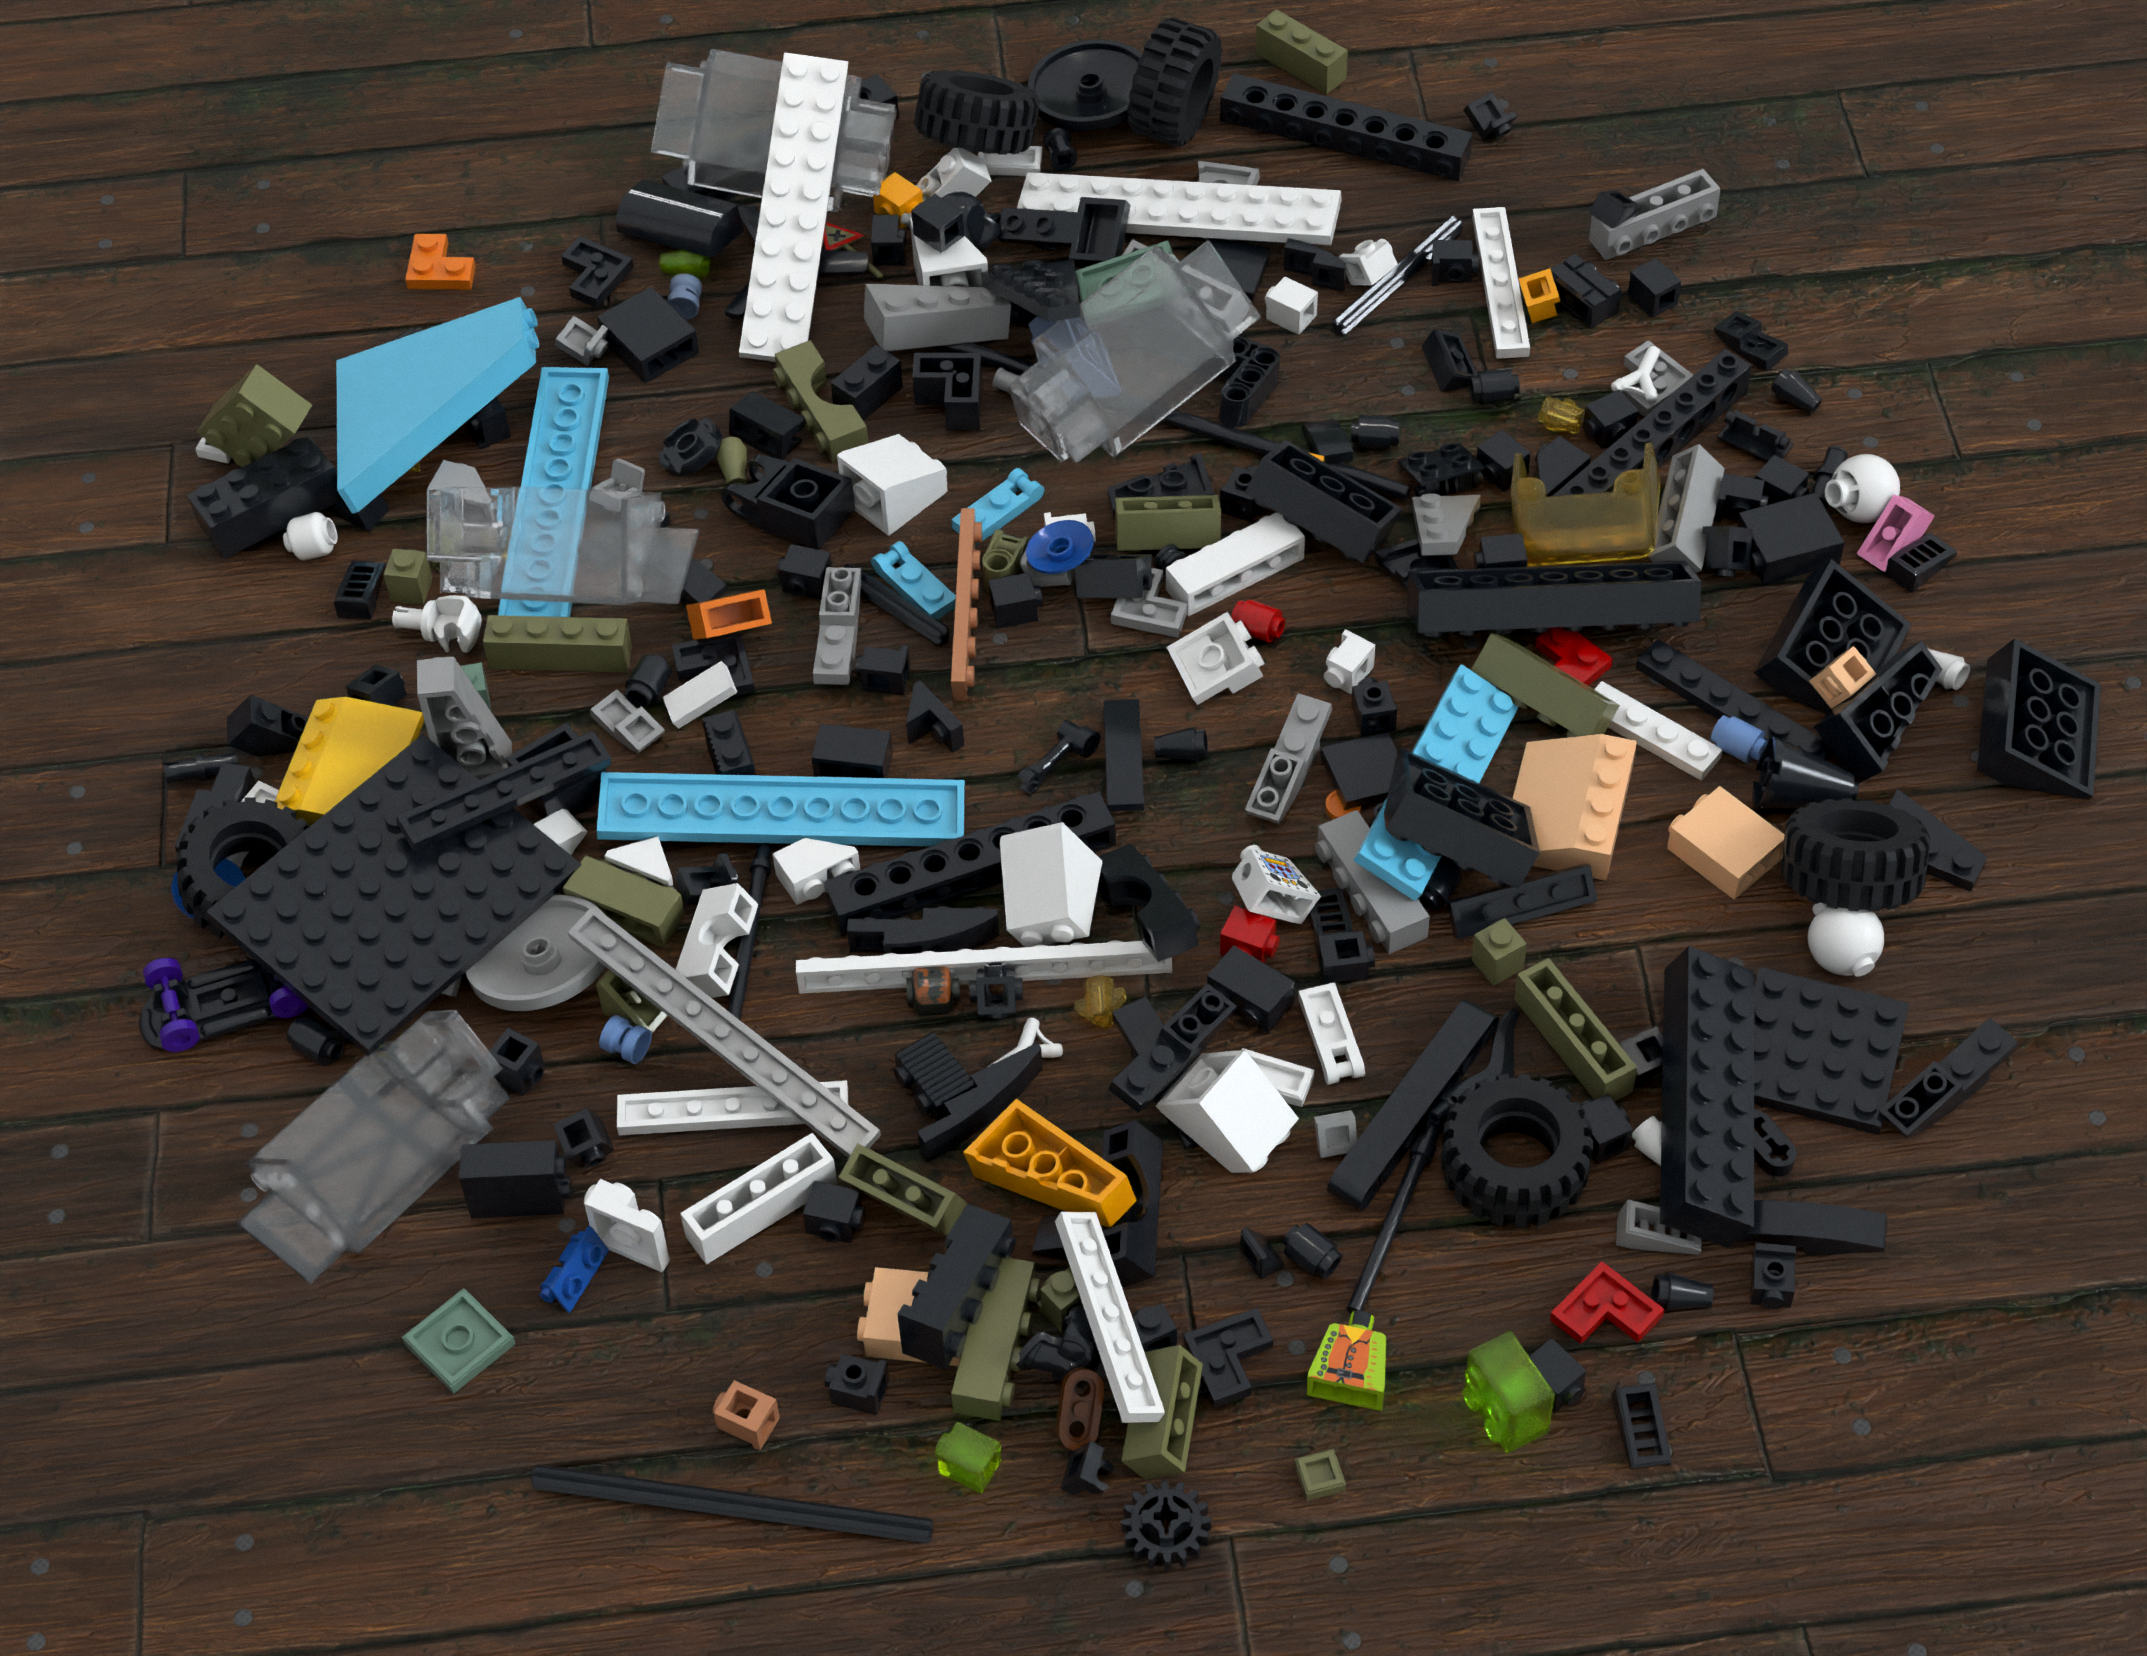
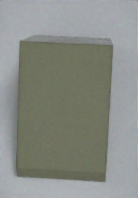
M610 970L596 984L602 1012L609 1018L619 1015L627 1019L631 1026L640 1025L653 1033L667 1017L664 1012Z

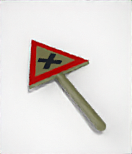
M827 222L825 223L823 236L825 250L844 248L846 251L857 252L850 244L866 238V235ZM868 261V270L878 279H881L883 274Z

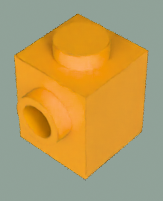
M896 172L872 189L874 212L878 215H899L900 228L907 226L901 223V216L904 213H911L919 203L923 202L922 190Z

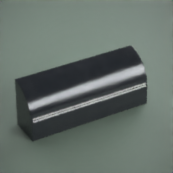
M645 179L633 186L623 196L616 216V227L619 233L710 258L744 233L738 204Z

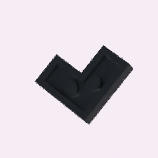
M581 236L561 255L563 266L582 273L569 287L571 297L596 308L602 304L634 268L633 258Z
M740 631L671 645L679 680L696 677L722 661L728 667L737 693L731 697L755 692Z
M1258 1308L1183 1334V1342L1187 1351L1203 1363L1201 1381L1214 1408L1252 1394V1387L1239 1360L1273 1348V1339Z

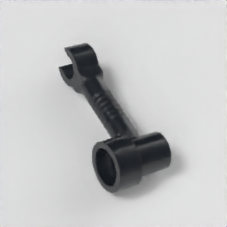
M1069 720L1064 721L1057 731V738L1060 741L1036 764L1025 767L1019 773L1018 778L1025 781L1019 788L1029 794L1036 792L1041 782L1045 779L1046 773L1069 751L1075 752L1084 758L1090 757L1098 748L1100 734L1087 726L1080 727Z

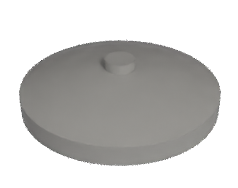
M554 895L465 972L474 993L485 1003L499 1009L530 1011L556 1005L582 992L600 976L606 967L572 941L567 932L595 905L585 899L569 895Z

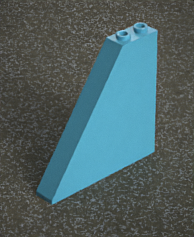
M521 297L336 360L337 491L352 514L363 509L536 363V348H539V341L534 328L538 327V322L533 309H527Z

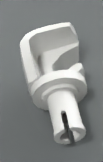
M449 595L439 597L437 600H430L426 603L424 609L396 606V611H393L392 622L394 628L421 630L424 640L430 642L438 640L445 652H449V641L454 638H458L457 641L462 652H469L477 641L482 622L481 614L476 605L468 597Z

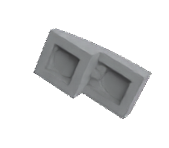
M618 689L590 709V716L605 731L637 754L665 734V729L642 706L636 709Z

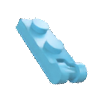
M1014 469L1009 474L1007 480L968 507L975 508L976 522H982V541L991 536L995 530L1002 528L1031 507L1043 496L1044 487L1037 481L1031 482L1028 479V474L1022 469ZM1021 490L1022 493L1017 496L1015 493ZM961 513L951 519L952 529L958 534L960 533Z
M898 541L890 546L889 552L885 554L879 553L871 558L874 570L903 598L938 620L955 609L956 595L912 556L903 542ZM898 562L901 566L894 569L892 565Z

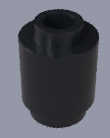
M1511 368L1478 371L1477 375H1471L1469 377V389L1472 402H1480L1481 405L1514 401V395L1520 393L1518 374H1512Z
M1358 415V421H1352L1351 442H1357L1358 449H1390V446H1398L1399 419H1391V415Z
M656 654L640 657L625 683L626 690L624 693L631 703L639 707H648L658 699L672 674L667 661Z
M1442 855L1425 889L1418 898L1425 909H1442L1459 885L1462 868L1453 859Z
M313 1017L297 1018L291 1024L287 1033V1041L292 1045L294 1051L322 1066H328L338 1061L345 1050L344 1036L336 1029Z
M1305 1223L1301 1227L1297 1224L1294 1225L1283 1239V1244L1286 1245L1284 1255L1313 1277L1318 1275L1324 1280L1327 1279L1336 1270L1343 1258V1254L1337 1250L1338 1245L1309 1223Z

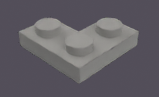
M1649 340L1624 356L1623 365L1631 372L1638 370L1648 347L1655 345ZM1659 349L1660 354L1650 373L1653 385L1657 390V400L1649 403L1645 397L1639 394L1624 391V395L1644 417L1693 376L1692 373L1661 349ZM1639 383L1636 384V385H1634V386H1632V387H1636V388L1641 389V386H1640Z
M1151 568V590H1143V597L1117 598L1111 613V624L1179 638L1188 613V603L1157 597L1163 582V570Z

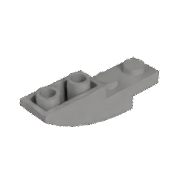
M826 567L819 612L820 629L813 669L814 684L849 685L856 653L861 568Z
M1300 693L1297 694L1276 746L1269 751L1246 805L1245 813L1277 824L1282 821L1298 795L1320 748L1319 740L1332 711L1331 703Z

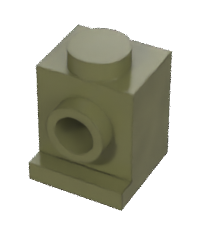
M1070 1267L1065 1271H1059L1051 1275L1040 1289L1041 1300L1037 1302V1308L1061 1333L1065 1332L1067 1326L1062 1324L1066 1314L1070 1313V1311L1067 1312V1309L1074 1304H1082Z

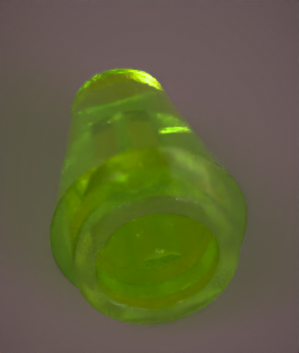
M684 250L662 253L660 256V269L663 273L675 275L690 274L698 279L701 276H707L709 273L710 257Z

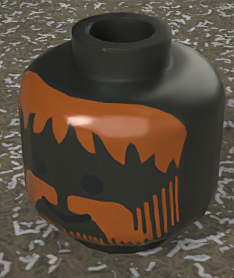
M947 967L917 968L913 971L912 978H906L908 1007H914V1011L920 1016L949 1014L953 1009V1001H961L959 978H952L951 971Z

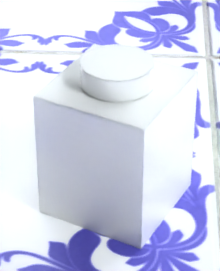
M1284 277L1276 286H1272L1265 296L1266 319L1300 335L1317 316L1318 292Z

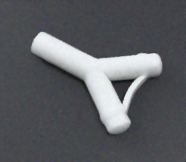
M1649 346L1638 370L1612 382L1611 388L1613 392L1617 390L1633 392L1645 397L1649 403L1655 402L1658 395L1650 373L1658 359L1660 350L1655 346ZM1639 383L1640 386H1641V389L1636 388V387H1632V386H1634V385H1636V384Z
M1029 1018L1024 1024L1017 1047L994 1063L1031 1046L1036 1034L1044 1043L1040 1044L1042 1058L1061 1057L1063 1047L1060 1043L1054 1044L1045 1038L1039 1030V1021L1035 1018Z

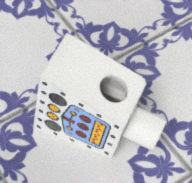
M1257 845L1246 847L1241 852L1240 858L1242 861L1233 872L1232 880L1249 912L1302 924L1320 899V894L1288 858L1264 852Z

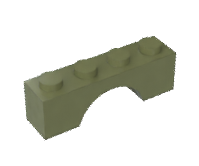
M811 340L774 354L776 368L772 370L774 379L779 387L784 386L786 389V395L793 409L798 408L800 416L805 418L804 427L807 431L812 430L814 433L815 443L821 453L826 452L831 462L835 463L838 462L837 455L842 451L868 444L867 426L853 405H835L825 402L817 396V393L827 385L825 362Z

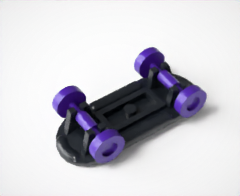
M160 958L147 964L143 970L145 984L150 989H153V995L147 1000L141 1011L139 1028L144 1041L151 1047L162 1051L179 1052L193 1047L196 1043L273 1019L297 1016L309 1006L254 959H248L181 981L183 973L180 963L173 958Z

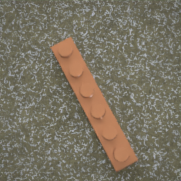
M961 508L951 671L953 701H967L968 687H974L975 669L974 666H969V658H976V637H971V629H977L978 609L972 608V601L979 600V579H974V571L981 570V551L975 550L976 543H982V522H976L975 508Z

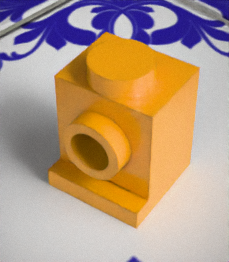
M1550 268L1518 278L1532 324L1557 316L1554 304L1560 302V298Z

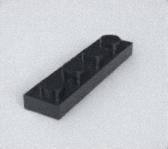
M1581 864L1526 879L1522 882L1519 889L1510 885L1501 886L1446 902L1454 937L1461 939L1472 936L1503 918H1506L1512 925L1598 900L1591 867L1588 864Z

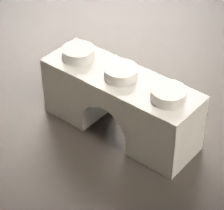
M738 883L702 890L676 967V971L711 998L729 995L739 964L723 947L733 938L749 934L758 908L756 901Z

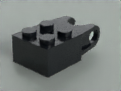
M755 456L748 463L749 475L756 483L748 485L739 483L729 484L721 492L723 503L734 515L762 530L817 550L825 544L855 510L851 478L797 458L788 462L768 456ZM757 466L765 470V475L759 471ZM732 496L740 499L743 505L735 502Z

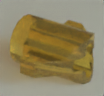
M1547 396L1541 406L1538 420L1546 423V429L1551 431L1564 430L1572 434H1578L1581 426L1580 417L1583 416L1584 409L1578 407L1574 400L1565 398L1564 401Z
M1098 975L1088 978L1084 984L1085 998L1074 1001L1075 1010L1096 1026L1108 1029L1114 1024L1112 1012L1119 1009L1126 1000V991L1123 987L1115 989L1114 981L1110 977Z

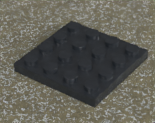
M1759 967L1754 986V1104L1879 1135L1883 1122V1117L1879 1114V1110L1887 1104L1909 1003Z

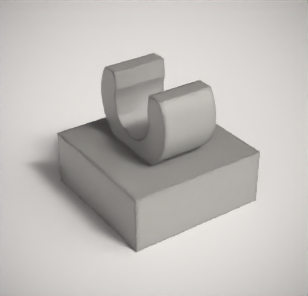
M1352 1110L1314 1117L1317 1151L1320 1157L1324 1158L1348 1153L1357 1141L1356 1121Z

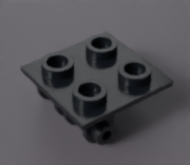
M1447 443L1442 445L1440 449L1430 452H1413L1407 458L1397 460L1398 464L1419 484L1414 487L1416 497L1429 493L1441 496V492L1443 496L1449 495V486L1455 494L1459 491L1477 488L1478 484L1483 482L1481 470H1485V466L1461 443Z

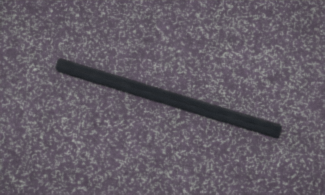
M536 1465L531 1475L532 1487L538 1490L921 1543H929L931 1541L934 1529L933 1520L924 1517L560 1467Z

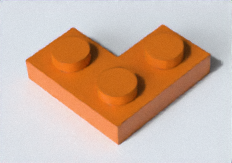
M415 234L405 278L407 289L471 290L476 268L474 257H446L449 244L447 234Z

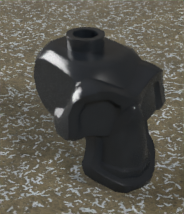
M964 191L952 192L942 197V199L963 212L964 236L981 253L984 252L1001 232L997 223L1000 222L1002 214L986 212L979 199Z
M1083 1304L1072 1307L1070 1313L1064 1317L1062 1324L1067 1325L1064 1335H1059L1056 1338L1045 1332L1036 1333L1021 1349L1019 1353L1020 1359L1016 1365L1022 1370L1037 1369L1053 1373L1052 1377L1058 1382H1062L1069 1371L1078 1367L1089 1368L1096 1373L1101 1357ZM1079 1381L1076 1386L1083 1389L1087 1382Z

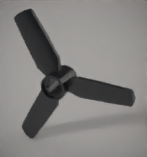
M755 206L739 207L741 220L754 243H756L760 211ZM821 250L818 275L866 274L869 267L868 254L866 252ZM749 282L724 310L725 316L731 319H740L745 315Z

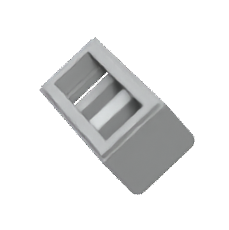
M1628 1199L1617 1216L1616 1246L1638 1250L1699 1255L1702 1239L1687 1233L1686 1239L1680 1238V1231L1671 1227L1670 1235H1666V1225L1660 1224V1207ZM1649 1224L1654 1225V1231L1648 1230Z

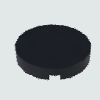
M695 418L686 420L676 426L663 441L665 447L663 452L659 451L658 457L660 464L672 476L683 477L693 474L714 458L720 448L722 436L718 427L710 419L702 418L703 421H697Z

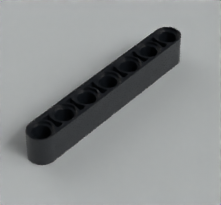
M1463 999L1336 1168L1328 1183V1193L1360 1211L1366 1209L1412 1147L1415 1139L1423 1132L1428 1120V1113L1438 1105L1437 1098L1459 1083L1489 1042L1497 1028L1498 1016L1466 999Z

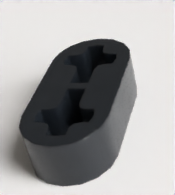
M1754 1109V1128H1760L1759 1134L1754 1130V1161L1769 1175L1784 1176L1789 1174L1794 1167L1797 1156L1794 1144L1768 1115ZM1773 1152L1777 1156L1784 1154V1161H1782V1159H1780L1779 1157L1772 1159L1771 1153Z

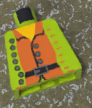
M1353 1311L1348 1326L1337 1323L1329 1325L1308 1372L1307 1396L1382 1411L1385 1390L1386 1335L1381 1332L1372 1331L1374 1324L1373 1315L1365 1311Z

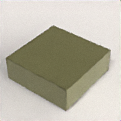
M1334 1449L1295 1459L1294 1466L1306 1501L1346 1491V1483Z

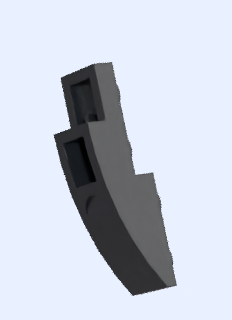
M939 906L936 908H923V920H912L910 918H900L897 920L874 919L871 917L848 919L850 952L895 953L898 955L917 954L924 951L952 952L961 949L972 950L999 936L998 909Z
M1207 983L1161 1028L1158 1037L1111 1081L1108 1090L1139 1113L1155 1096L1159 1098L1183 1074L1228 1021L1237 1006Z
M1989 1018L1941 1062H1932L1879 1110V1114L1907 1139L1922 1132L1945 1117L1990 1080L1991 1073L2018 1049V1041L1994 1020Z

